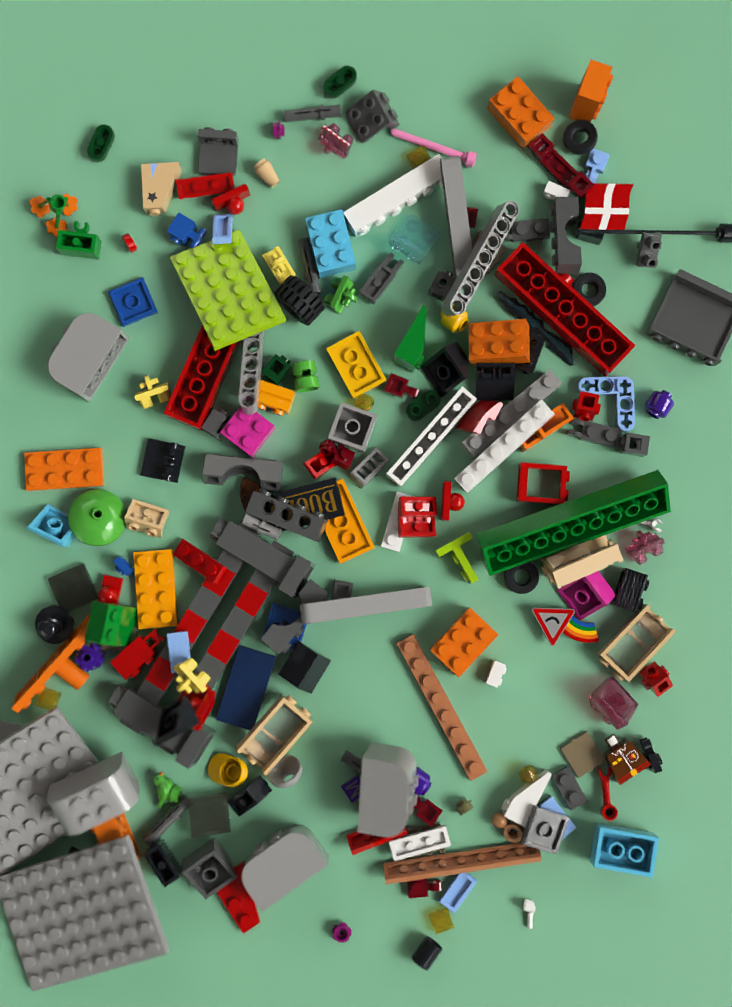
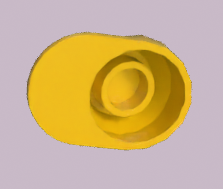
M218 753L211 758L208 764V775L215 783L227 787H238L246 781L248 767L240 758Z

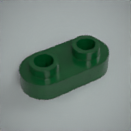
M343 66L329 77L324 83L326 96L332 99L338 98L353 86L357 80L356 70L352 66ZM346 76L351 77L349 80L345 79ZM336 88L337 90L333 92L330 89Z
M103 124L98 126L87 147V154L94 162L105 160L113 144L115 134L109 125ZM105 134H108L109 136L106 139H104L103 136ZM101 151L100 155H95V153Z
M434 390L424 392L407 406V417L412 421L421 420L439 406L441 401L440 395ZM430 396L434 397L435 401L432 403L428 401V397ZM415 407L419 409V413L417 414L413 413L412 409Z

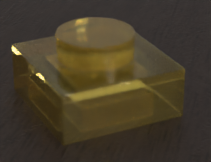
M424 146L407 154V159L413 169L431 159Z
M45 687L39 694L35 706L51 710L58 706L62 692Z
M445 907L429 913L436 934L454 928L448 908Z

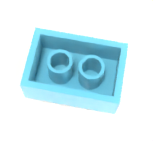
M340 209L305 218L319 278L356 270V262L343 210Z
M596 823L589 862L597 868L653 878L659 837L651 832Z

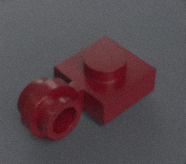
M327 439L321 442L319 446L321 454L332 456L331 463L346 471L350 468L355 452L340 444L335 448L334 443Z

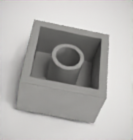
M341 402L328 440L364 454L376 423L377 415Z

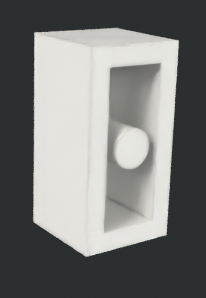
M548 181L542 195L546 199L555 200V197H567L570 190Z
M493 660L485 683L498 688V685L500 686L503 680L501 679L502 674H505L507 670L506 665Z

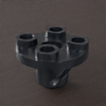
M51 605L42 609L35 620V628L42 640L50 644H60L66 641L71 636L75 624L70 614L57 605Z

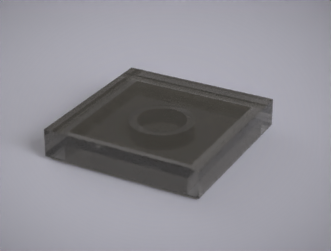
M85 563L48 578L59 607H62L67 612L98 599V594Z
M227 792L188 798L191 838L231 832Z

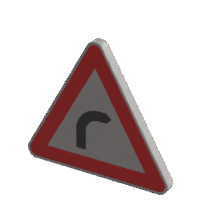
M532 609L549 644L555 646L575 613L574 609Z

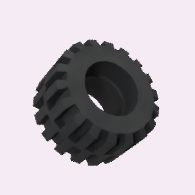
M290 275L274 292L280 304L302 324L309 326L325 309L323 302L316 293L302 280L293 275Z

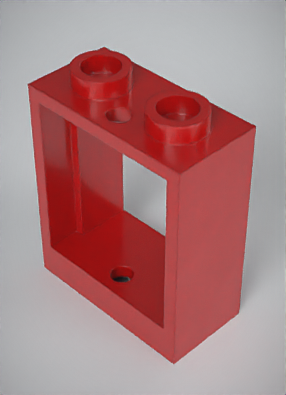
M521 462L518 466L516 502L559 505L568 501L569 491L566 490V482H569L570 471H567V466ZM528 469L560 471L558 499L528 497Z

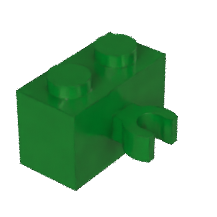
M75 221L74 229L76 232L58 231L56 249L61 255L99 260L102 241L97 234L88 233L90 229L88 222H85L84 228L79 229V222Z

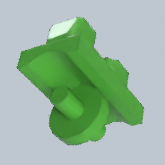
M345 275L342 278L334 277L331 287L337 291L335 295L326 294L324 299L326 305L330 306L336 313L341 314L344 306L348 307L350 302L356 303L358 298L354 296L356 291L353 288L354 283Z

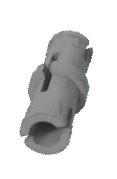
M248 513L242 522V525L256 530L258 534H264L276 541L282 532V529L268 524L267 521L257 519Z

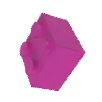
M239 407L220 433L253 458L276 428L259 413L247 415Z

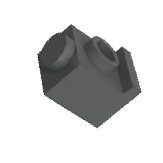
M447 270L438 271L429 288L428 295L444 302L455 282L453 274ZM442 280L446 282V285L442 286L439 282Z
M213 409L201 428L220 440L221 436L219 434L228 423L230 414L222 409L219 411Z
M633 433L624 434V437H620L619 448L622 449L621 453L639 457L648 455L650 436ZM630 442L635 444L634 449L629 447Z

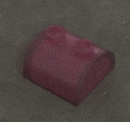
M613 676L599 685L589 697L591 707L594 710H599L603 715L604 721L609 725L611 724L616 730L623 728L629 723L639 705Z

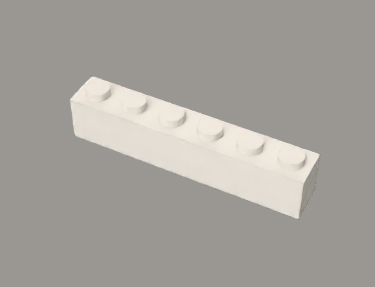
M440 154L343 212L345 222L356 237L359 234L360 236L365 235L372 226L381 225L390 215L395 216L399 214L403 207L407 205L410 207L421 196L426 197L430 195L434 188L438 186L443 187L440 169V158L442 157Z
M462 386L386 473V476L401 488L472 407L477 398Z
M541 399L454 479L467 493L470 492L555 415L554 412Z

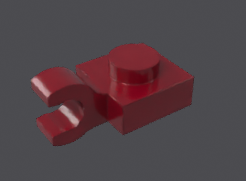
M391 373L384 392L401 399L404 394L414 399L419 394L418 389L408 386V379Z
M427 879L407 881L409 898L428 897V891H441V880L427 881Z

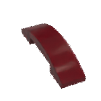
M543 133L528 145L533 155L549 174L575 196L581 198L594 186L582 172L578 173L554 149L555 145Z

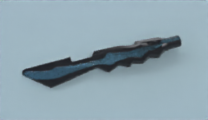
M500 290L496 297L503 302L504 307L514 317L526 319L529 324V331L534 335L545 337V340L549 343L547 347L569 366H572V346L546 330L543 320L535 318L533 311H529L526 305L519 304L517 299L508 297Z

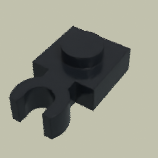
M647 737L640 739L645 758L651 764L649 766L650 771L655 774L661 772L662 768L660 765L663 764L662 759L658 753L656 754L653 751L650 739H647Z

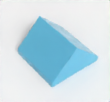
M49 504L45 506L27 528L63 547H69L74 538L68 523V513Z

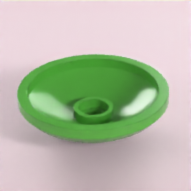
M94 489L82 493L73 501L68 513V523L74 536L81 542L91 546H104L114 542L122 535L126 527L124 517L127 512L123 502L115 494L106 490ZM100 512L102 516L97 518L94 514Z

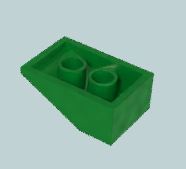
M425 305L422 306L393 358L394 363L411 373L415 369L419 370L425 358L423 356L427 310Z
M93 601L84 640L102 645L128 646L132 640L137 608Z

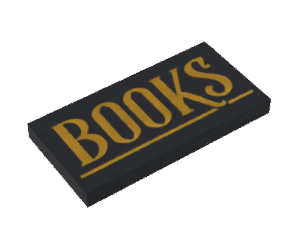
M336 478L271 494V497L276 499L278 496L288 499V504L293 506L296 503L307 507L306 511L313 513V511L324 514L323 518L328 520L345 515ZM269 502L266 506L269 513L274 509L272 502ZM286 509L284 517L287 520L290 519L292 513L289 509ZM304 516L301 524L303 526L309 525V518ZM268 522V524H270V525H272V526H274V527H277V528H279V529H282V531H286V530H287V529H284V528H282V527H279V526H277V525H274V524Z

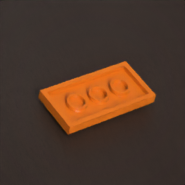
M102 448L24 453L26 491L104 486Z

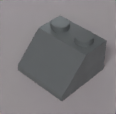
M212 838L182 859V873L205 899L238 878L226 851L215 838Z

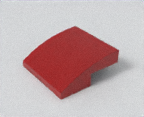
M480 400L465 413L456 428L462 432L480 434L487 420L495 421L503 403Z
M399 497L398 538H434L437 536L435 517L438 516L436 497Z

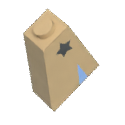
M179 162L141 164L143 209L150 216H160V214H164L167 211L177 186L176 180L180 179L182 174L181 165Z

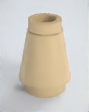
M265 158L253 167L256 170L255 173L270 185L271 188L280 182L270 161H267Z

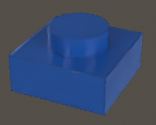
M118 556L113 561L117 565L115 569L121 575L130 576L135 572V569L124 557Z

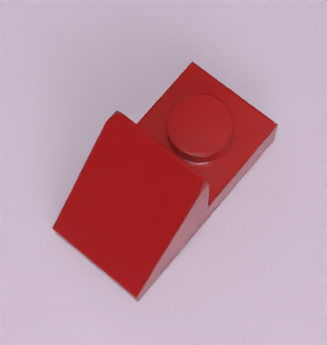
M321 453L303 463L312 477L317 480L327 471L337 466L330 462L332 459L331 455L325 456Z

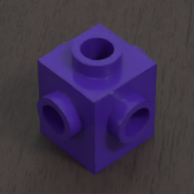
M91 642V644L87 643L80 650L76 651L75 656L77 657L74 662L78 663V667L84 671L96 670L102 666L106 652L101 650L102 647L94 642ZM87 654L90 655V660L85 659Z

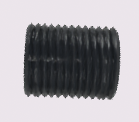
M425 936L411 958L420 968L428 971L441 953L442 947L432 938Z

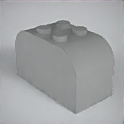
M92 313L82 314L75 318L70 326L65 328L63 338L54 345L53 353L48 362L50 375L58 383L90 402L130 338L120 328L100 316Z
M371 742L362 757L358 833L394 837L403 831L409 816L412 815L413 807L417 804L418 795L415 794V788L418 787L419 776L416 775L415 758L405 748Z
M120 752L49 785L47 801L65 833L73 836L102 824L132 808L139 799V782L123 752Z
M293 825L283 831L279 829L271 835V839L267 843L265 841L259 843L249 856L242 873L244 887L260 911L263 912L326 867L329 855L309 828L303 825Z

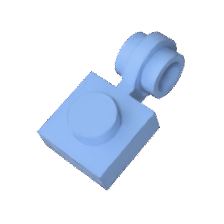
M594 148L590 151L584 167L590 169L587 170L585 176L592 183L596 182L598 173H603L610 155Z

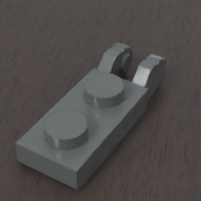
M548 218L515 221L510 228L511 234H507L503 242L549 239Z
M390 253L383 263L379 264L359 291V294L373 305L404 263L400 259L393 269L387 267L394 259L393 253Z
M577 419L568 422L571 425L580 426L582 429L581 433L575 430H566V435L579 438L582 441L618 448L621 429Z

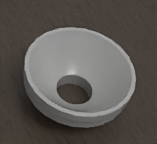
M295 756L282 757L268 773L269 781L277 788L294 786L302 775L301 762ZM294 775L292 779L287 782L285 781L287 776Z

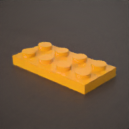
M343 478L338 480L337 483L345 515L329 519L325 527L326 535L340 564L375 548Z
M173 549L133 552L138 629L177 626L178 615Z

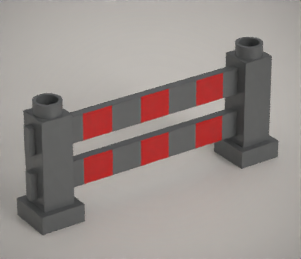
M221 518L214 526L210 538L223 548L217 561L227 567L217 584L207 578L205 579L173 632L188 631L190 651L243 563L247 562L255 567L256 570L193 673L196 676L200 671H204L210 677L205 685L207 689L203 693L201 691L195 693L192 690L189 694L183 690L179 698L186 696L188 700L193 697L203 700L209 689L212 690L276 582L281 583L278 588L279 590L296 598L316 565L300 555L295 560L292 558L294 552L275 540L270 545L260 539V534L256 530L242 525L243 521H240L239 525L232 521L228 522ZM168 642L139 690L136 688L128 689L120 685L108 702V705L115 709L113 713L121 718L119 722L138 734L144 732L154 739L152 743L155 742L161 712L165 708L159 702L177 672L171 673ZM204 723L200 731L193 730L192 727L177 737L159 745V747L171 755L176 752L178 756L175 761L189 769L198 763L216 730Z

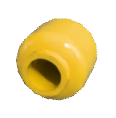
M442 311L440 313L441 325L453 333L462 332L469 323L466 311L456 316H446Z

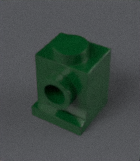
M275 354L261 372L268 380L279 386L280 382L292 368L289 365L290 361L283 355L279 357ZM277 367L282 368L280 373L275 372Z

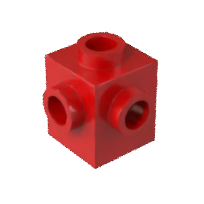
M580 391L578 398L574 399L572 404V410H575L574 417L581 421H593L595 415H599L601 404L598 403L600 395Z
M655 661L645 666L639 672L642 678L640 682L647 691L650 689L657 697L673 687L667 669L663 665L659 666Z

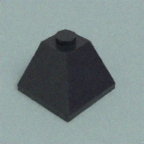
M457 341L444 346L421 365L422 370L440 397L445 396L468 378L467 356Z

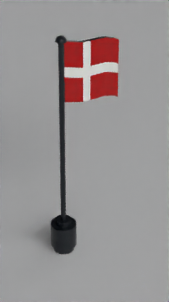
M593 183L594 186L585 196L584 217L581 227L576 229L577 235L581 233L642 234V232L678 235H715L719 243H732V224L721 223L715 231L625 230L629 216L630 193L634 184Z

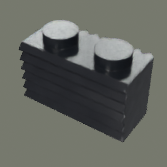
M622 568L615 590L616 596L612 599L611 605L632 612H637V609L640 610L643 605L642 593L649 586L648 575L628 568Z
M161 839L149 847L143 855L165 888L179 879L182 869L179 863H177V859H174L175 856H172L171 850L168 849L169 846H166L164 839Z

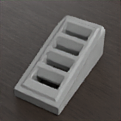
M376 447L350 472L349 477L362 489L390 460ZM374 455L382 462L381 464L373 458ZM368 461L376 467L375 470L367 463ZM363 466L370 472L369 475L362 469Z

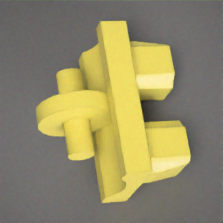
M279 246L262 255L279 285L290 275L296 276Z
M149 375L144 376L145 382L139 385L141 389L146 387L148 389L136 392V395H134L136 401L139 400L143 409L154 405L151 399L153 395H158L160 403L169 401L170 386L168 382L153 387L154 384L159 383L158 378L150 379Z
M188 658L173 667L179 674L175 678L179 683L176 687L178 692L185 690L189 694L193 690L195 693L200 691L203 693L207 689L205 685L210 677L204 671H200L196 676L192 673L197 666V663L192 658Z

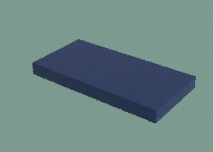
M239 645L216 720L246 730H251L254 727L277 656Z

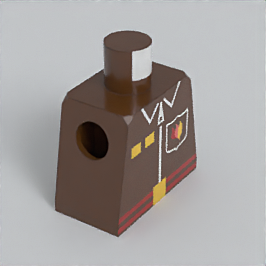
M615 734L605 739L610 749L605 751L603 755L608 767L611 769L615 782L619 785L651 765L629 740L623 739L619 742Z

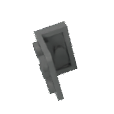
M372 90L346 110V116L361 143H366L385 127L394 129L400 125L397 120L398 115L390 107V100L384 92Z
M211 127L198 129L200 141L199 173L214 175L232 172L233 176H235L239 143L237 132L228 128L223 130H215Z

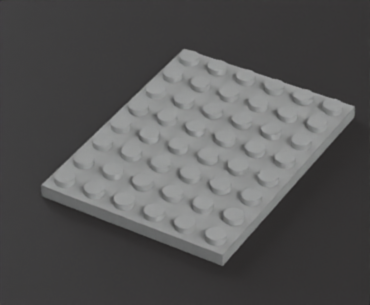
M58 706L0 741V876L66 835L47 801L49 785L99 762Z
M129 835L0 876V899L32 992L162 956L170 951Z

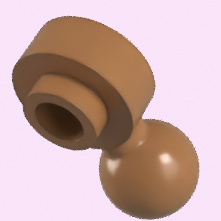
M502 812L494 813L491 822L496 828L504 829L505 838L512 843L521 841L524 827L514 821L508 823L507 818Z

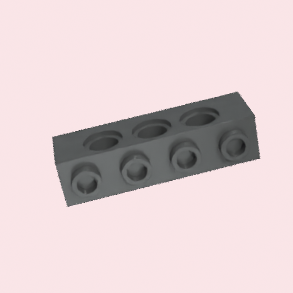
M263 489L260 492L253 491L245 513L318 542L321 540L328 519L323 518L324 514L317 511L310 513L306 511L307 507L297 503L295 506L288 504V499L280 496L276 499L271 497V492ZM269 502H272L274 509L269 513L266 506ZM286 509H289L292 513L291 518L288 520L284 517ZM304 516L309 518V525L307 527L301 524Z

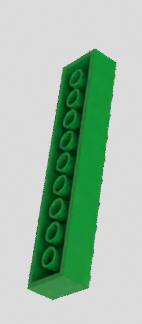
M659 470L477 533L476 538L482 562L489 576L669 513L671 509L668 483Z

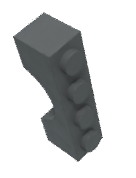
M555 197L554 204L550 205V216H553L550 231L554 233V238L551 240V249L555 250V254L552 256V266H555L557 274H579L582 265L581 247L570 242L565 234V230L569 226L576 224L579 215L578 197Z
M206 454L202 474L204 484L223 486L232 476L245 474L255 478L263 490L280 491L283 462Z
M310 579L298 593V598L301 604L328 601L326 597L329 593ZM301 614L290 625L279 626L273 624L261 638V641L277 655L281 652L285 654L291 647L289 643L293 637L297 639L304 631L301 628L304 625L301 621Z

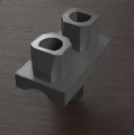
M642 232L641 241L637 244L639 251L636 265L638 267H657V256L662 245V233Z

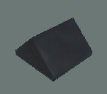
M298 641L278 675L298 689L312 693L331 660Z
M186 696L179 698L162 709L154 745L159 746L200 723Z

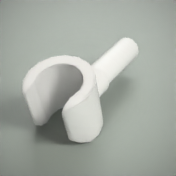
M659 519L646 520L640 523L650 526L655 532L662 531L659 528H655L656 524H663Z
M525 899L523 911L528 912L527 928L532 929L533 913L536 908L533 901Z

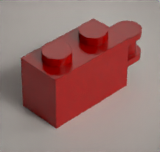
M154 629L146 637L143 635L138 636L110 663L125 680L130 677L134 679L142 672L140 668L144 664L148 666L156 659L154 655L158 652L155 648L165 638L157 634V629ZM150 638L155 642L153 645L148 642Z

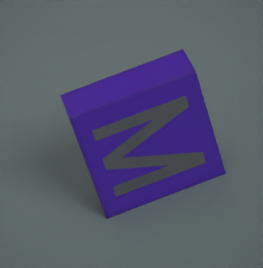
M358 775L341 785L351 803L360 798L361 780Z

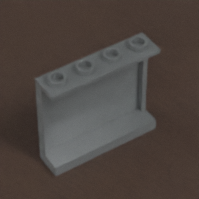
M679 269L669 285L647 334L655 341L667 343L668 347L674 350L680 349L684 351L688 357L703 360L702 363L707 366H716L721 363L720 357L732 334V293Z

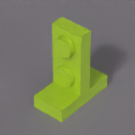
M470 532L437 549L435 553L439 558L452 551L451 557L456 565L459 564L463 570L460 572L465 582L469 581L472 584L479 579L460 547L462 544L473 539Z

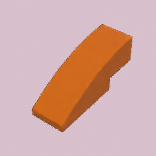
M564 403L554 408L552 411L555 415L519 447L522 453L574 419Z

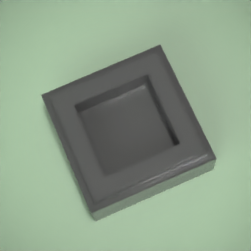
M334 580L331 599L350 598L353 583Z

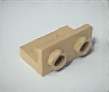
M132 499L124 521L126 527L131 531H140L150 537L161 538L163 527L169 516V510Z

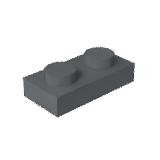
M569 766L551 775L570 811L588 802Z

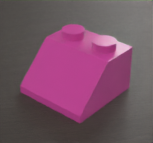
M599 571L557 589L570 609H574V614L579 621L606 606L616 596Z

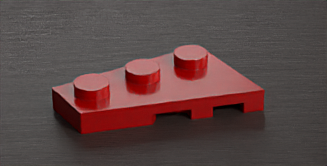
M245 860L234 867L238 878L216 892L243 934L260 923L257 905L242 881V873L246 865Z

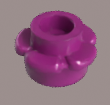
M278 121V123H273V138H279L280 140L281 136H285L284 124L281 125L280 121Z
M344 922L339 923V925L336 924L332 930L334 933L333 938L338 942L348 941L349 936L352 934L351 928Z

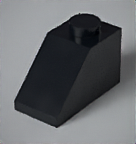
M259 775L227 802L240 817L259 804L272 789L267 781Z

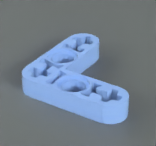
M585 377L577 384L579 393L584 391L598 395H615L616 427L621 429V432H628L635 426L634 384L629 377ZM595 381H597V391H595V387L589 388L588 391H585V388H582V385L585 384V382H587L588 385H594ZM602 381H607L610 384L609 391L601 389L600 383ZM625 381V384L629 387L625 389V396L620 397L619 394L622 395L624 393L623 387H620V384ZM623 399L627 400L630 404L627 410L620 407V401ZM630 412V415L626 416V421L630 422V425L625 428L624 425H621V422L624 421V415H620V413Z

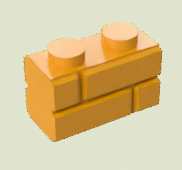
M261 380L258 409L265 410L269 408L276 415H289L296 393L293 390Z

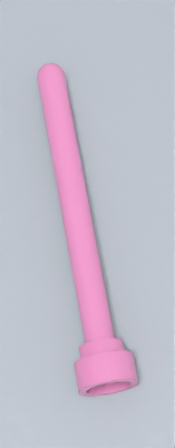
M395 128L390 131L392 136L451 157L460 156L465 166L473 168L477 157L475 152L463 153Z

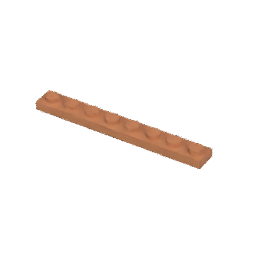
M414 634L397 642L400 651L469 779L472 781L488 772Z
M522 843L388 862L383 863L387 885L540 862L542 860L540 849L529 847Z

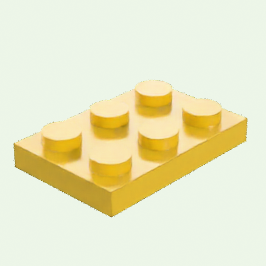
M360 331L326 348L353 399L387 381Z

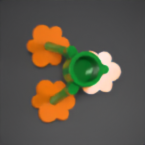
M64 194V196L54 195L46 199L39 195L36 198H31L29 201L30 206H32L30 208L31 212L36 213V216L39 218L50 213V209L56 213V218H53V221L48 220L46 222L47 232L53 234L54 237H58L59 230L67 231V223L64 220H60L61 212H64L66 216H71L73 211L76 212L78 210L77 198L74 196L70 197L69 194Z

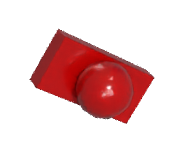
M243 184L213 198L212 202L216 211L226 208L230 214L239 215L244 209L243 199L249 197L250 192L247 185Z
M446 481L442 485L441 521H449L450 510L460 511L465 505L464 497L460 493L451 494V482Z
M104 575L101 589L98 593V602L118 605L124 579Z
M209 689L203 700L195 697L189 699L200 722L193 727V730L200 731L215 703L216 693L214 690Z

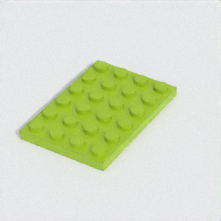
M240 229L232 232V243L213 244L211 240L170 256L174 269L215 351L286 322V317Z

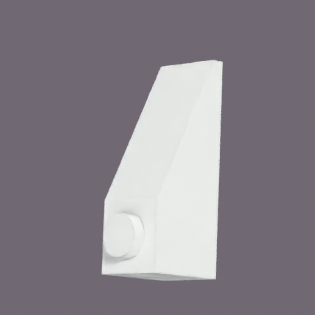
M545 769L511 794L509 799L506 798L501 807L503 815L526 827L532 807L537 805L552 774Z

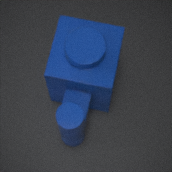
M178 212L167 233L170 237L169 239L176 245L181 243L186 246L189 240H192L189 247L193 248L200 244L207 231L201 227L198 233H196V223Z

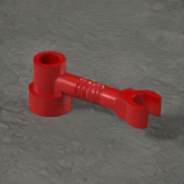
M607 767V774L603 776L601 768H598L597 773L600 776L603 795V806L600 809V813L604 819L613 821L617 818L618 811L611 804L609 777L611 776V769ZM609 808L610 813L606 815L605 811Z

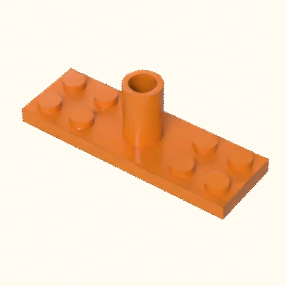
M90 613L72 632L71 636L61 644L15 695L11 709L17 713L21 709H27L32 702L31 698L35 694L39 695L44 690V684L54 673L76 690L83 686L89 678V674L80 669L68 657L75 649L78 651L85 644L86 641L84 639Z

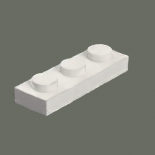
M396 492L381 545L383 548L400 552L403 538H398L399 497H414L400 492Z
M446 825L389 841L394 861L451 846Z

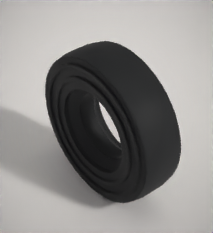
M586 120L572 122L565 129L563 136L564 145L569 152L576 155L590 152L598 140L595 126ZM577 132H585L588 138L584 143H576L573 140V136Z
M584 273L578 276L572 285L593 307L598 305L606 295L605 281L595 273ZM586 283L593 284L596 288L595 295L592 297L585 296L582 293V286Z
M528 562L505 570L504 580L511 591L518 594H526L536 588L539 582V572L532 562ZM519 569H524L529 574V580L525 584H519L515 581L514 575Z

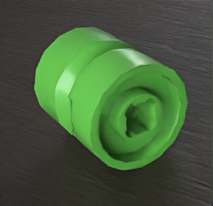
M301 361L291 365L293 377H296L294 380L296 392H309L320 388L318 377L314 375L317 373L315 361Z

